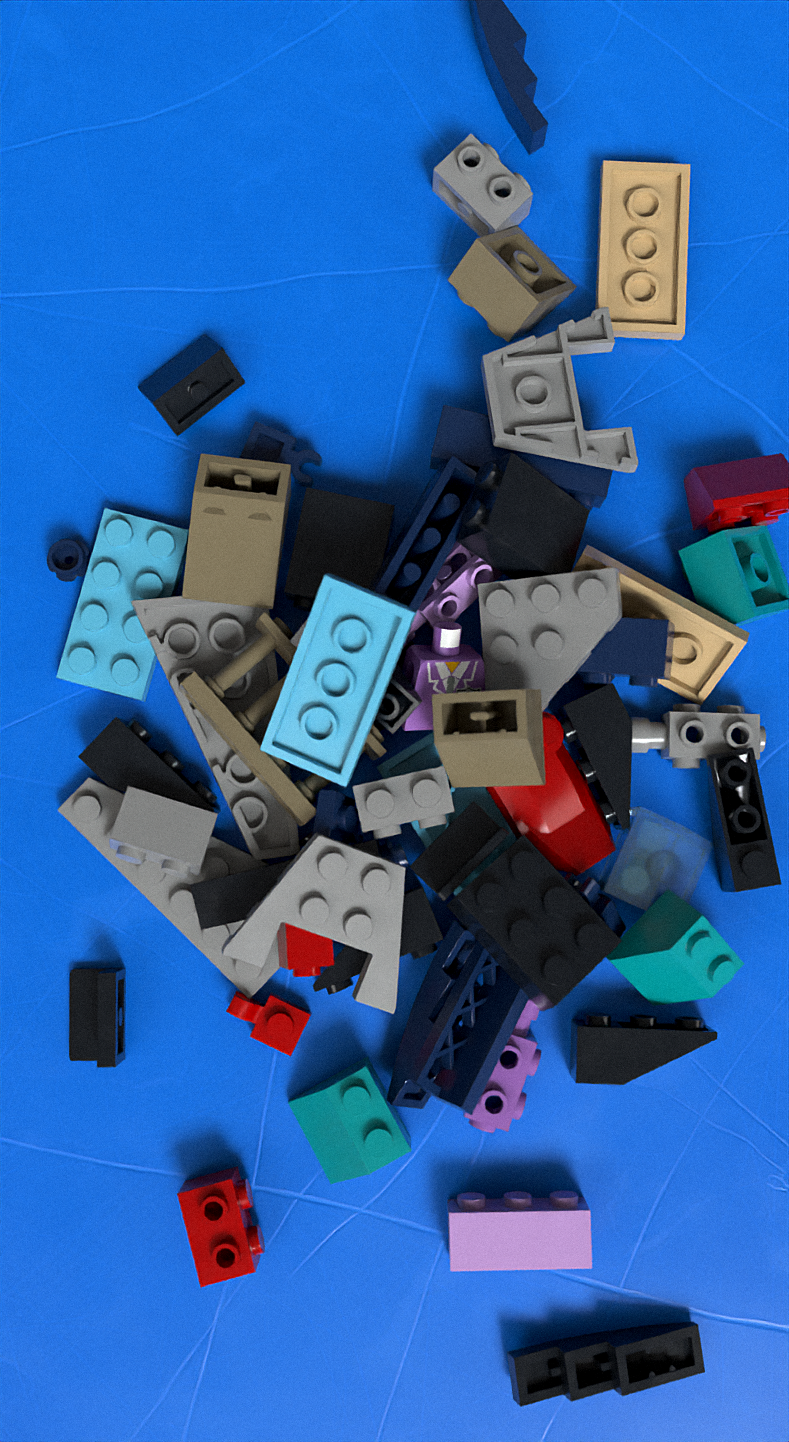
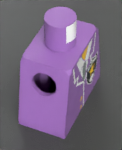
M448 621L434 623L432 645H411L406 650L402 672L420 696L422 702L401 725L404 731L433 730L432 694L486 691L483 659L470 645L460 644L462 630L460 624Z

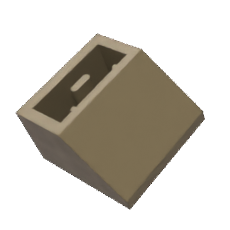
M541 689L432 694L434 743L452 787L546 784Z

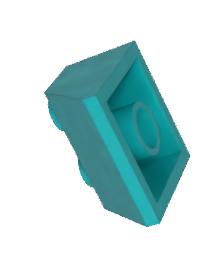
M767 525L722 530L678 550L682 560L683 576L691 585L697 605L739 627L789 610V585Z
M667 889L620 938L622 942L606 956L613 966L653 1006L712 998L724 985L732 980L735 973L744 965L743 961L708 920L670 889Z
M368 1056L288 1100L292 1112L331 1184L371 1174L411 1151V1136L395 1106H392L387 1101L388 1093Z

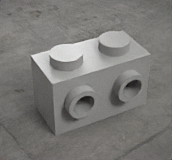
M472 134L464 139L433 169L432 191L479 237L515 227L529 215L533 193L526 179L519 173L510 172L500 162L499 155L495 149L488 143L482 144Z
M444 766L352 786L362 832L372 830L374 839L401 834L400 824L418 820L420 829L447 823L445 814L455 812Z
M128 786L109 837L110 849L117 850L116 856L131 863L143 864L144 859L162 864L161 870L176 877L187 878L189 873L199 875L218 814Z

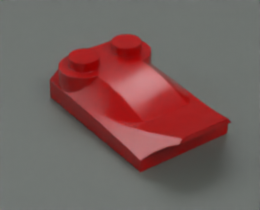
M543 711L546 784L489 786L486 789L517 839L524 834L556 870L567 873L568 871L573 872L575 876H578L610 855L617 848L612 838L610 825L607 826L601 809L595 803L594 795L562 743L564 735L561 723L554 715Z

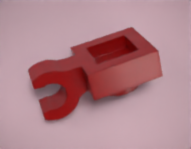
M236 991L226 1011L239 1019L255 1023L250 1037L290 1057L311 1016L310 1011L272 992L266 1003L263 1004L252 997L248 999L242 992Z

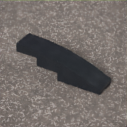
M378 839L351 844V846L382 857ZM294 858L191 884L190 887L201 930L246 920L247 914L257 902L262 901L277 883V878Z
M695 1322L647 1325L602 1331L553 1340L507 1352L513 1400L520 1407L560 1395L566 1396L572 1402L613 1389L621 1396H626L705 1372L699 1327Z

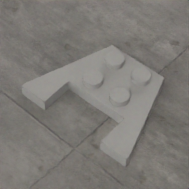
M608 307L594 310L590 317L578 322H574L572 319L558 325L556 331L539 338H535L533 335L482 356L481 371L493 446L625 473L635 472L639 463L632 427L584 430L571 355L612 352L615 339Z
M316 832L277 878V883L262 901L257 902L247 914V919L237 931L226 939L221 948L222 954L263 968L280 924L282 922L368 952L352 997L355 1001L394 1014L397 1001L405 867L399 863Z

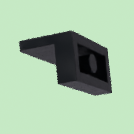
M203 335L141 383L138 389L155 407L170 429L179 436L246 382L224 349L207 335Z
M472 801L409 867L444 901L509 833Z
M76 968L71 970L69 1007V1058L71 1061H97V1067H116L125 1060L126 968Z

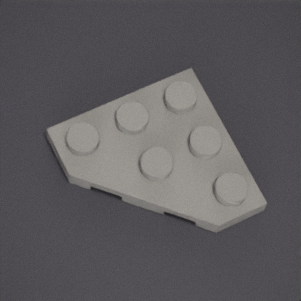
M615 567L478 584L486 691L541 689L543 712L549 705L548 702L563 684L572 678L592 654L591 651L608 631H611L622 618L619 570Z

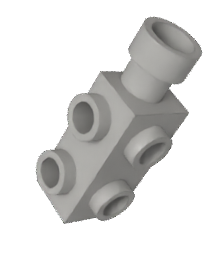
M675 704L673 705V711L661 715V722H649L648 717H630L633 723L632 753H647L648 749H661V759H672V768L697 769L700 768V760H707V755L751 747L754 749L755 759L760 760V752L764 751L766 745V731L764 726L760 725V714H745L744 706H717V713L700 712V705ZM689 726L694 727L698 731L696 743H692L686 738V730ZM734 728L740 729V744H736L731 738V732Z

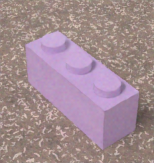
M514 1191L505 1193L504 1198L485 1199L484 1194L467 1192L459 1194L457 1199H447L450 1271L592 1269L590 1208L585 1198L578 1197V1194L575 1192L554 1191L550 1193L549 1198H531L530 1193Z

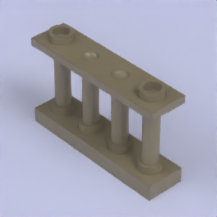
M265 612L258 618L255 625L262 634L260 638L212 678L206 676L202 680L194 671L180 683L179 690L298 826H302L316 815V809L312 806L316 801L315 795L329 784L331 780L312 773L303 782L297 780L293 784L282 771L286 766L284 760L261 751V746L251 736L256 732L254 726L275 709L287 675L242 713L236 711L232 714L221 702L225 697L223 692L274 649L289 666L292 664L297 650L290 642L294 636L281 619L276 617L272 620ZM373 724L361 754L365 752L372 761L380 758L387 752L381 745L384 738Z

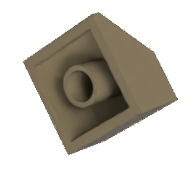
M518 226L477 238L448 278V281L457 289L459 298L468 306L475 308L485 318L489 329L496 336L504 338L507 342L529 333L577 287Z

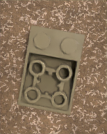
M201 453L193 491L182 592L184 599L273 609L291 499L290 464Z

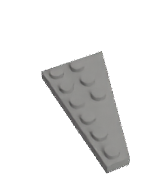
M182 596L131 601L138 620L253 859L262 860L297 855L300 852L297 823L179 690L180 683L194 671L202 680L206 676L212 678L260 638L262 634L255 625L258 618L265 612L270 617L269 609L184 599ZM275 650L271 651L223 692L225 697L221 702L232 714L236 711L241 713L279 682ZM274 710L254 726L256 732L251 736L260 746ZM284 761L286 766L282 771L291 781L289 762Z

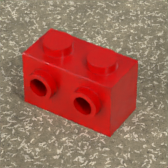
M237 1166L186 1180L177 1195L200 1287L256 1272L261 1257L260 1254L265 1253V1244L260 1225H252L248 1208L253 1207V1196L248 1179L241 1180Z

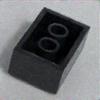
M524 834L446 905L541 1011L553 1008L561 1002L622 942Z

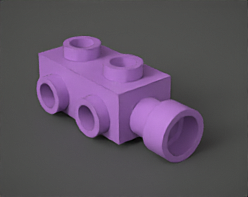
M530 998L503 1052L508 1050L517 1054L515 1062L510 1065H504L499 1059L473 1114L470 1115L463 1112L464 1117L469 1118V1124L479 1130L494 1133L495 1129L498 1128L508 1132L512 1119L519 1120L523 1113L527 1094L522 1092L526 1076L535 1075L541 1057V1050L536 1048L537 1041L534 1035L528 1034L531 1021L537 1020L540 1009ZM491 1095H497L502 1099L501 1105L496 1109L485 1106L486 1099Z

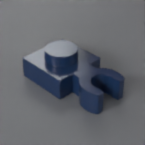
M256 421L240 455L242 459L290 464L294 480L303 487H312L314 482L312 477L301 473L302 465L313 463L316 466H321L322 457L313 450L294 451L297 445L295 437Z
M320 790L312 836L317 832L348 845L349 842H363V836L359 835L357 831L360 818L358 809L355 808L356 800L338 791Z
M568 871L564 879L620 938L626 926L616 910V904L609 897L598 893L600 888L593 878L588 877L584 884L576 879L573 872Z

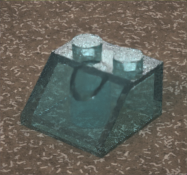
M641 806L631 807L630 827L620 830L615 841L617 849L609 855L597 884L600 891L645 912L667 889H670L689 904L714 844L685 826Z

